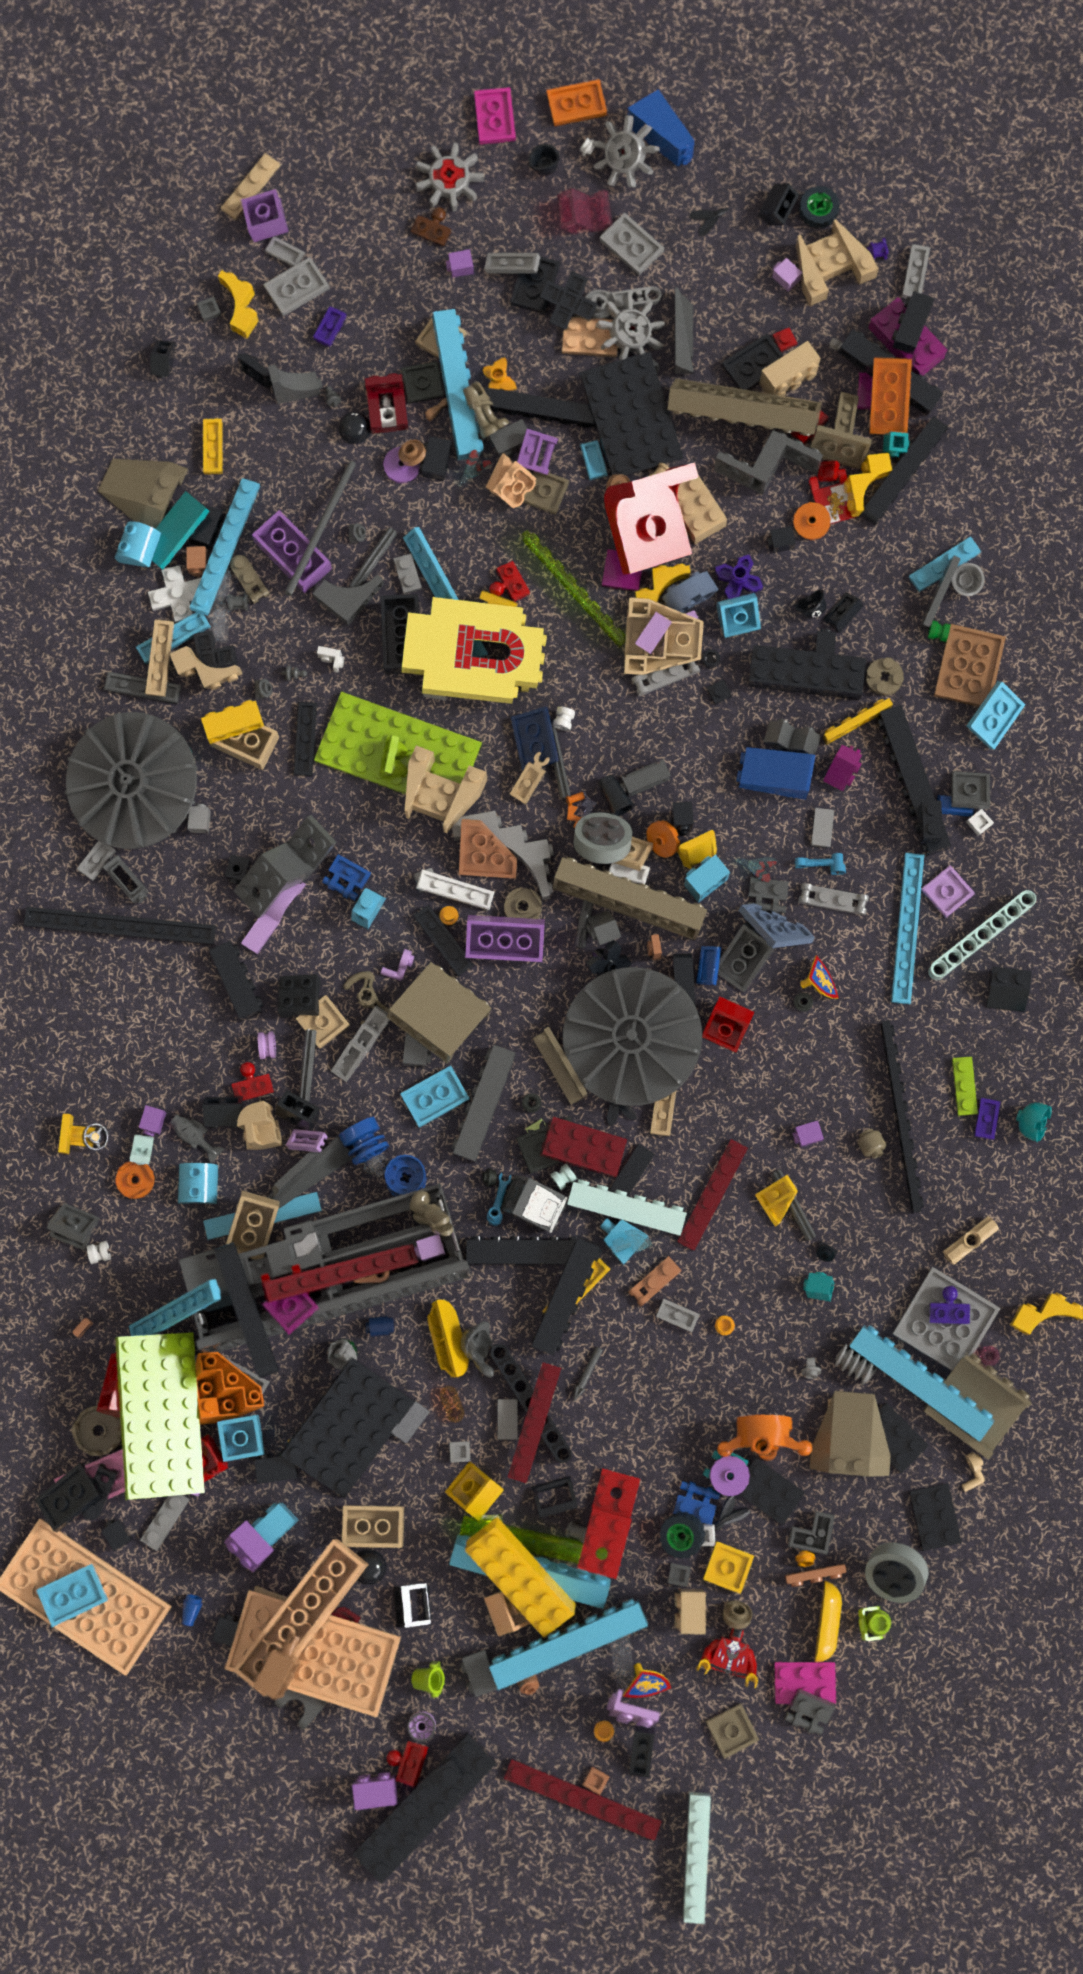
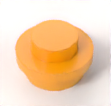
M446 906L440 911L439 917L443 924L453 925L457 922L459 915L454 907Z
M721 1316L715 1322V1329L721 1335H729L734 1330V1321L729 1316Z
M807 1550L799 1552L795 1557L798 1566H812L815 1554Z
M600 1721L594 1727V1735L599 1741H609L614 1735V1728L610 1722Z

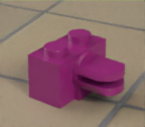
M841 745L823 781L841 791H844L846 785L851 786L855 778L852 775L853 772L857 774L862 765L859 762L862 757L860 754L861 750L857 749V751H854L853 746L848 748Z

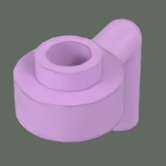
M404 950L397 972L383 967L380 974L401 981L407 966L411 967L415 956H412V951Z

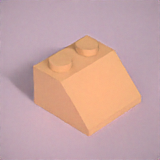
M502 1591L484 1598L498 1636L514 1632L531 1624Z

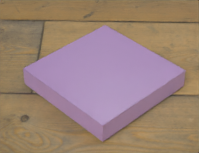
M951 865L921 889L945 918L975 894Z

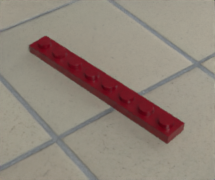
M413 1244L267 1281L262 1283L267 1303L414 1265L418 1263Z
M511 1759L504 1777L505 1780L655 1841L662 1822L657 1818Z

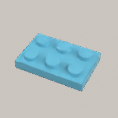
M997 681L967 724V727L989 749L994 750L1025 704L1002 681Z
M451 1066L400 1093L419 1128L470 1100Z
M93 1564L36 1590L52 1627L109 1601Z

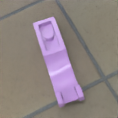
M302 882L283 891L265 915L258 918L241 944L258 954L280 923L289 904L301 893L306 884Z

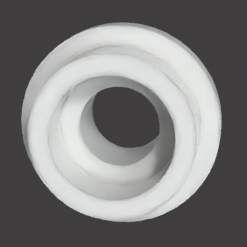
M589 138L585 140L580 148L583 156L591 154L595 148L593 145L595 140H590Z

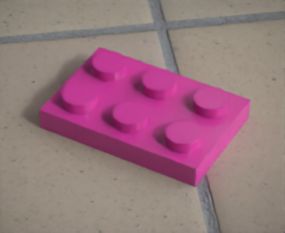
M510 87L474 91L480 145L516 141Z
M774 1662L775 1704H790L798 1689L836 1704L835 1662Z

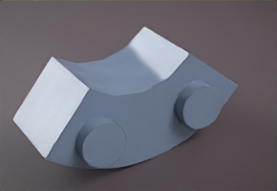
M697 571L679 585L670 586L666 590L668 593L662 598L668 607L685 613L695 605L709 599L719 589L707 571L703 573Z

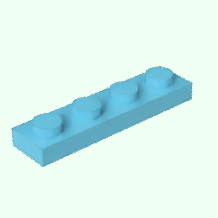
M970 536L911 574L909 579L918 592H921L942 578L951 557H959L960 562L958 566L980 554L981 550Z
M195 612L174 625L171 650L193 638V634L201 633L211 627L204 614ZM152 638L136 646L145 664H148L150 661Z

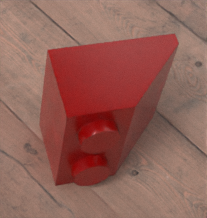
M719 996L704 1029L702 1038L737 1052L755 1012Z

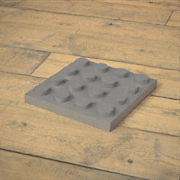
M931 1267L892 1335L952 1371L966 1352L970 1355L975 1353L1000 1308L934 1267ZM946 1286H954L958 1291V1296L954 1303L970 1304V1324L930 1323V1303H946L942 1296V1291Z

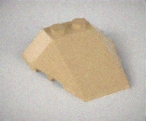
M629 598L624 651V674L644 675L700 660L704 621L650 599ZM658 612L670 620L671 625L650 654L636 645L635 641L654 613Z

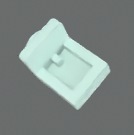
M134 1135L130 1162L138 1165L149 1164L153 1137Z

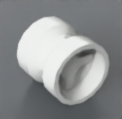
M557 707V717L554 719L552 726L560 730L570 731L572 726L571 719L574 718L575 711L566 707Z
M107 1241L100 1242L99 1245H87L88 1258L91 1264L98 1263L99 1260H111V1255L107 1252L109 1248Z

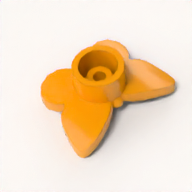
M505 357L497 360L493 366L484 367L483 374L490 379L489 388L513 391L517 387L515 382L506 376L507 360Z

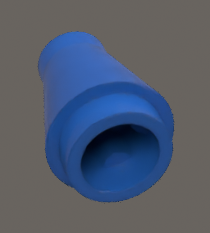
M188 1594L186 1599H183L182 1624L186 1626L194 1625V1621L203 1605L201 1597Z

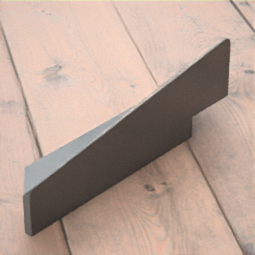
M675 287V374H693L691 360L693 359V304Z
M336 1137L320 1153L309 1152L274 1184L272 1187L273 1192L266 1198L280 1201V1209L350 1161L353 1156L349 1157L348 1153L350 1151Z

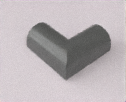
M815 1511L811 1530L791 1527L788 1546L828 1555L835 1515Z

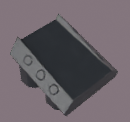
M238 354V362L241 364L240 369L259 384L270 389L272 381L269 369L258 362L254 356Z

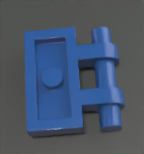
M338 854L328 870L334 874L333 878L330 879L325 876L322 883L327 885L330 890L340 892L346 899L350 898L356 901L359 895L353 892V889L357 887L362 890L371 872ZM340 878L349 883L347 888L338 883Z
M682 1481L680 1489L686 1490L687 1494L686 1497L678 1495L673 1514L689 1512V1514L695 1515L697 1519L699 1518L702 1523L712 1524L716 1505L709 1504L710 1498L718 1500L720 1493L708 1486L704 1488L697 1486L696 1483L691 1481L690 1483ZM693 1493L703 1495V1502L692 1499Z

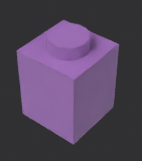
M470 250L448 253L449 260L446 261L447 271L451 272L452 277L474 274Z
M145 1105L139 1124L143 1134L154 1137V1134L160 1135L166 1112Z
M818 1121L795 1127V1132L792 1133L795 1144L799 1143L800 1147L814 1144L824 1139Z

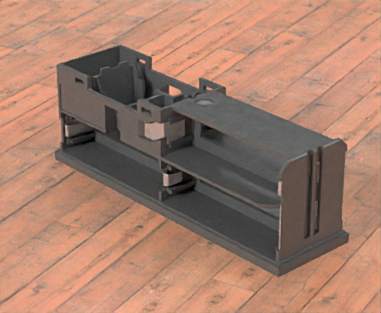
M438 1183L437 1185L420 1189L429 1193L431 1197L430 1204L434 1203L450 1217L449 1222L453 1226L441 1184ZM420 1190L313 1222L310 1220L284 1228L286 1240L240 1253L239 1257L253 1297L257 1298L265 1295L260 1277L263 1274L268 1273L271 1281L293 1275L291 1266L299 1264L301 1272H306L413 1244L416 1247V1241L437 1235L432 1232L430 1226L421 1224L332 1251L328 1234L411 1210L410 1201L413 1195ZM454 1226L453 1232L449 1236L440 1235L441 1241L446 1244L449 1254L448 1259L391 1275L384 1283L361 1284L343 1290L341 1284L320 1289L322 1296L312 1299L319 1309L296 1329L472 1277L468 1262L463 1260ZM302 1229V1233L291 1236L290 1231ZM214 1249L179 1260L187 1292L209 1280L215 1279L220 1289V1300L194 1314L200 1337L196 1343L198 1350L204 1353L222 1352L247 1344L239 1321L209 1330L206 1319L208 1317L207 1312L233 1305L216 1254L215 1259L207 1261L206 1256L215 1254ZM267 1253V1256L261 1259L248 1261L250 1257ZM269 1312L260 1315L267 1337L285 1333V1330Z

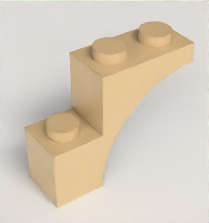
M187 646L170 653L178 675L187 678L195 675V671H197L206 689L216 690L221 687L222 683L226 681L228 683L233 682L242 674L240 667L236 665L227 668L206 666L195 656L192 649Z

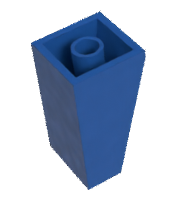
M659 89L628 107L627 115L633 116V132L637 134L645 124L650 125L652 129L643 138L647 143L659 147V152L677 167L681 164L686 165L692 160L694 139Z
M746 747L745 753H741L739 764H743L742 771L738 770L736 782H740L739 788L806 800L810 789L816 755Z

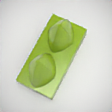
M392 735L386 738L379 775L386 777L388 775H402L408 772L406 766L395 759V757L408 753L406 746L399 741L397 736Z

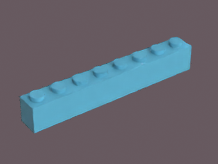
M455 309L433 312L432 321L457 459H468L469 454L473 450L477 451L476 457H480V453L483 451L482 439L479 440L478 438L480 428L478 422L475 421V412L467 406L463 389L469 386L470 371L465 366V362H467L466 351L462 350L464 338L463 333H459L458 326H461L460 316L456 315Z
M864 1325L849 1347L979 1442L982 1440L994 1423L993 1415L984 1408L981 1411L975 1406L977 1403L971 1398L962 1397L956 1387L944 1384V1379L936 1373L932 1375L926 1370L927 1367L920 1361L914 1362L910 1359L911 1355L903 1349L899 1351L894 1347L895 1343L887 1337L881 1338L877 1335L879 1332L870 1325L868 1327Z
M457 1535L449 1565L486 1575L465 1552L466 1542L470 1537ZM534 1557L573 1601L601 1609L604 1608L610 1589V1578L589 1573L585 1570L575 1569L564 1563L551 1562L543 1557Z

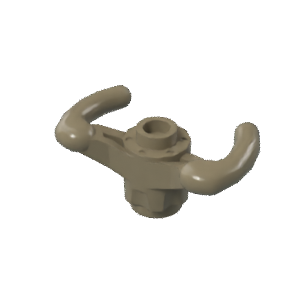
M364 971L354 974L344 983V989L348 990L355 982L364 979V986L357 993L359 1004L364 1008L374 1009L377 1003L378 1007L388 1013L389 1008L379 1002L372 987L375 980L372 972Z

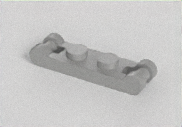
M693 661L685 663L689 667L685 671L682 665H677L644 675H636L631 680L633 685L637 687L636 692L638 696H642L699 673L700 668ZM647 680L649 685L644 686L643 681Z
M807 883L801 884L802 894L799 896L798 903L866 915L867 909L865 905L869 899L868 895L823 888ZM810 892L815 893L814 899L809 898ZM853 900L858 901L857 907L852 906Z

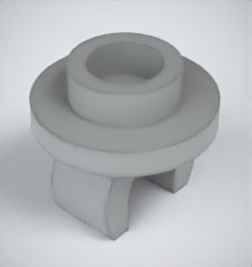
M807 1358L806 1368L801 1370L802 1375L808 1379L817 1378L821 1374V1369L815 1367V1358Z

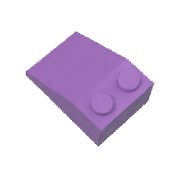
M247 1520L224 1542L228 1550L240 1559L241 1564L251 1572H255L273 1552L272 1547Z

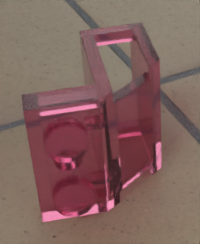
M570 188L557 195L561 229L572 234H579L578 230L587 229L597 232L612 226L608 191L603 189L588 196Z

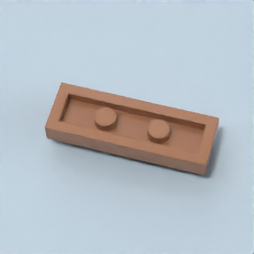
M838 1564L785 1575V1580L787 1584H791V1587L803 1585V1581L811 1580V1583L823 1581L822 1577L830 1576V1579L842 1577V1573H846L845 1564Z

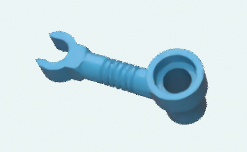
M842 853L832 854L831 859L795 858V868L830 866L832 875H843L846 873Z
M502 1173L499 1175V1188L494 1205L487 1213V1221L490 1225L497 1226L502 1222V1212L500 1210L507 1186L511 1183V1175L508 1181H502Z

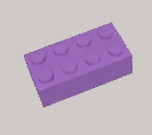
M280 510L252 534L254 543L291 579L310 541ZM316 547L297 584L304 594L332 569L330 561Z
M468 915L465 958L542 962L545 920Z

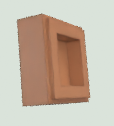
M84 1318L72 1333L76 1337L81 1338L94 1323L90 1319Z
M592 1766L582 1785L600 1795L610 1776Z

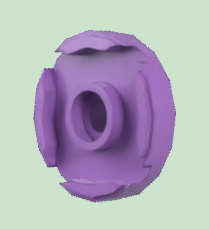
M396 447L387 453L383 466L390 480L403 484L416 478L420 471V463L415 466H399L398 464L401 462L398 456L400 447Z
M728 1456L721 1457L714 1462L710 1469L709 1477L711 1484L717 1492L726 1496H734L745 1490L750 1475L744 1461L738 1457ZM729 1472L733 1473V1478L731 1480L727 1479V1474Z

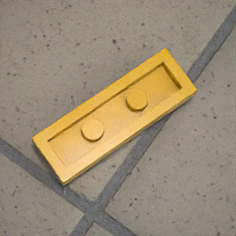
M203 419L204 475L223 474L222 419Z

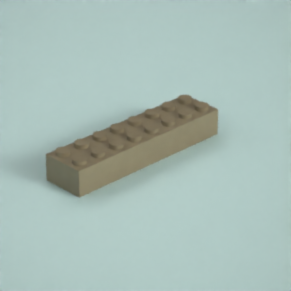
M676 378L670 388L667 410H672L675 414H683L684 412L690 413L693 417H701L702 415L708 416L711 420L725 419L729 423L743 422L747 426L761 425L765 429L779 428L783 432L791 433L796 431L800 432L801 435L810 436L815 433L818 426L822 402Z
M562 857L552 888L695 941L707 909L701 904L688 903L684 898L678 896L675 898L671 897L665 891H655L649 889L650 887L645 884L639 883L638 885L632 883L626 877L619 878L613 876V873L609 871L596 870L594 866L590 864L582 865L570 857Z

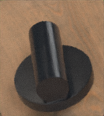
M821 1241L817 1247L816 1255L820 1260L830 1262L835 1258L838 1251Z

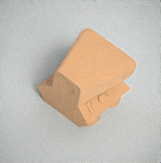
M502 453L486 488L514 509L523 503L525 493L532 491L535 487L536 478L518 462H513Z

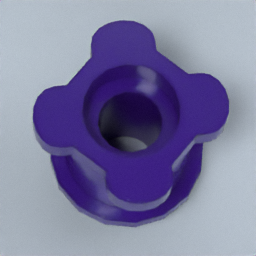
M885 237L881 238V242H869V246L866 247L874 260L878 257H883L884 260L887 259L889 251Z

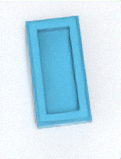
M599 441L580 444L589 480L607 476Z

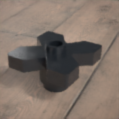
M612 940L605 945L604 949H596L592 954V958L585 965L591 973L597 974V978L614 969L629 968L632 963L624 954L620 955L622 948L615 940Z

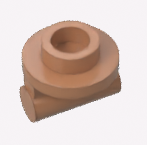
M536 1674L517 1682L520 1692L527 1695L535 1693L539 1687Z

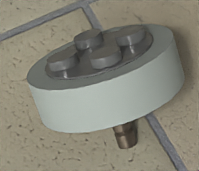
M592 813L582 817L577 822L574 834V847L583 858L595 863L609 864L624 859L630 852L632 829L621 817L610 813Z

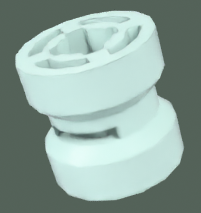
M567 1164L561 1166L559 1173L554 1171L550 1174L560 1190L566 1187V1183L574 1182L577 1179Z

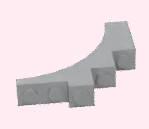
M496 811L462 816L452 827L454 841L461 840L462 819L481 820L532 873L539 887L542 900L550 899L553 889L551 882L547 883L546 875L550 874L548 864H544V862L551 861L550 856L554 854L552 844L548 845L547 839L525 843V841H528L526 830H522L521 825L499 829V827H502L500 816H496Z

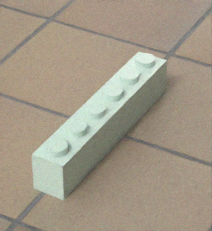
M578 1179L577 1183L573 1182L567 1205L681 1236L687 1214L683 1212L684 1208L672 1205V1208L664 1207V1202L657 1200L649 1203L645 1201L646 1197L634 1195V1198L627 1197V1192L616 1190L615 1193L609 1192L608 1187L598 1184L596 1188L589 1186L590 1182Z
M689 1792L683 1921L686 1923L704 1924L711 1798L709 1793Z

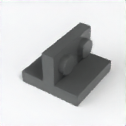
M64 1203L48 1222L47 1229L51 1230L49 1236L85 1251L89 1244L91 1233L99 1222V1217Z

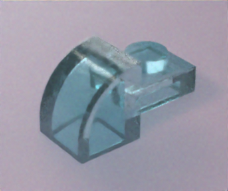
M627 1230L624 1232L627 1239L624 1240L621 1237L612 1241L613 1245L610 1246V1250L614 1255L631 1247L633 1254L652 1247V1243L645 1233L639 1230Z

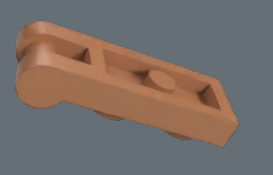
M668 1256L628 1293L638 1300L639 1306L642 1307L682 1270ZM642 1287L648 1291L645 1296L639 1291Z

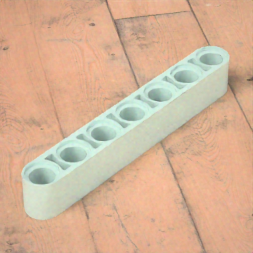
M1029 890L1020 893L934 961L929 967V976L934 980L944 978L1027 912L1036 903V895ZM1022 897H1028L1030 904H1024ZM1008 908L1014 909L1015 912H1016V915H1015V916H1010V915L1007 913V909H1008ZM992 921H1000L1001 927L996 928L993 926ZM978 932H984L987 938L984 940L980 939ZM969 943L972 950L966 951L963 948V944ZM948 955H955L957 962H950ZM935 966L942 969L943 973L941 975L934 972L933 968Z

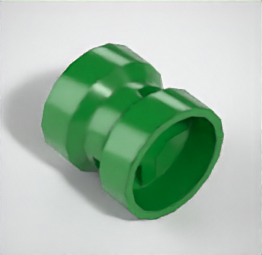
M933 620L930 625L928 639L939 637L941 642H947L951 624L944 623L941 626L938 621Z

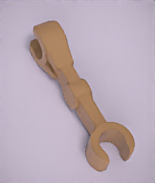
M447 399L441 400L440 404L426 411L425 414L428 421H432L440 410L448 405Z

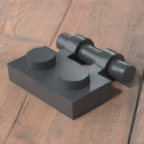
M751 877L749 897L756 898L755 904L762 906L761 910L785 914L786 906H780L779 901H787L789 882L778 880L765 882L764 879L762 881L760 878ZM762 899L773 900V905L763 904Z
M798 1689L790 1703V1709L795 1712L794 1714L786 1712L784 1720L790 1722L795 1727L800 1726L807 1729L809 1733L821 1735L824 1727L817 1724L819 1721L825 1724L828 1723L836 1708L835 1703ZM802 1715L811 1717L810 1721L801 1718Z

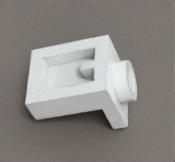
M318 646V658H321V661L326 663L334 661L333 669L334 672L338 673L339 668H343L344 664L341 650Z

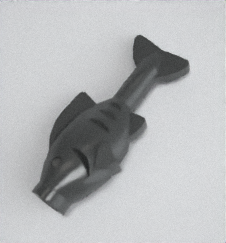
M178 1114L171 1120L170 1123L173 1125L178 1137L182 1141L189 1143L193 1149H196L198 1145L208 1153L210 1164L224 1151L222 1147L213 1148L204 1140L203 1135L207 1132V1129L200 1122L180 1117Z

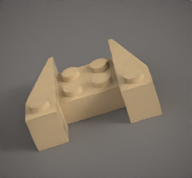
M837 220L833 221L831 229L833 234L807 246L801 235L797 239L796 247L799 270L802 272V291L810 306L827 299L829 290L824 281L852 269L860 285L877 276L878 267L871 253Z
M416 746L408 763L405 800L406 818H410L413 810L443 821L444 833H447L481 796L487 782V772L468 766L461 784L430 773L435 761L434 752Z

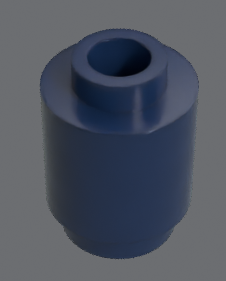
M388 1315L369 1317V1322H366V1333H370L371 1337L386 1336L394 1333L393 1317H388Z

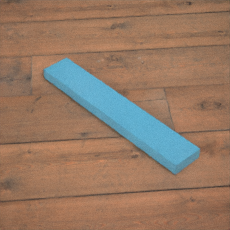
M314 1192L295 1197L278 1209L274 1223L321 1212L318 1193ZM235 1213L204 1220L207 1239L211 1240L227 1236Z

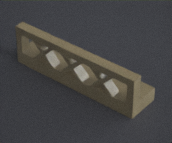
M547 1027L543 1033L532 1038L569 1103L572 1105L588 1096L586 1089L551 1029Z

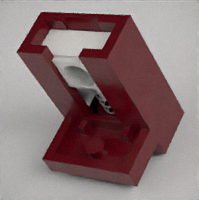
M391 373L382 377L373 375L365 378L372 434L409 430L402 374ZM391 398H394V407H391ZM382 399H383V401H382L383 404H382V405H383L384 408H381V409H380L379 400H382ZM388 414L393 416L391 419L384 418Z

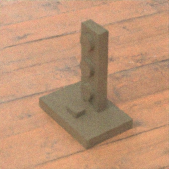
M841 392L838 399L834 429L818 425L809 448L819 450L823 454L822 459L836 460L842 465L861 469V464L866 458L872 439L853 434L859 396Z

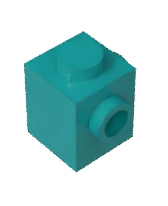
M888 432L884 434L882 453H889V457H899V455L906 453L909 447V433Z
M809 1272V1277L805 1279L803 1285L807 1298L831 1302L835 1284L833 1276H827L822 1272Z

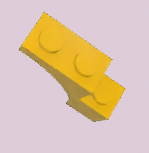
M221 270L218 275L219 282L231 292L235 299V311L230 321L231 330L247 339L258 323L257 313L247 307L255 295L253 286L247 281L242 282L238 280L233 273H226Z
M889 453L867 455L861 464L862 472L865 474L850 475L844 482V492L848 496L847 507L851 511L852 517H857L863 512V499L868 485L880 478L887 477L891 473L892 467Z
M676 564L674 567L660 565L652 568L653 590L649 588L639 589V591L635 592V598H645L658 602L659 597L667 587L679 580L690 577V566Z
M1057 1292L1055 1294L1051 1293L1045 1300L1040 1312H1037L1038 1308L1029 1303L1020 1305L1010 1326L1025 1335H1030L1040 1322L1052 1316H1069L1079 1321L1083 1320V1307L1074 1302L1072 1304L1065 1301L1066 1297Z

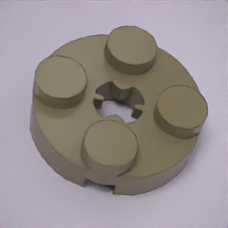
M892 658L875 660L870 664L866 672L867 686L876 694L883 696L892 695L900 689L903 683V670ZM881 673L889 674L888 681L884 682V680L880 679Z
M516 888L507 895L504 903V912L506 917L538 919L542 912V902L534 890ZM521 902L523 904L527 903L529 907H526V911H520L517 908L520 907L518 904Z

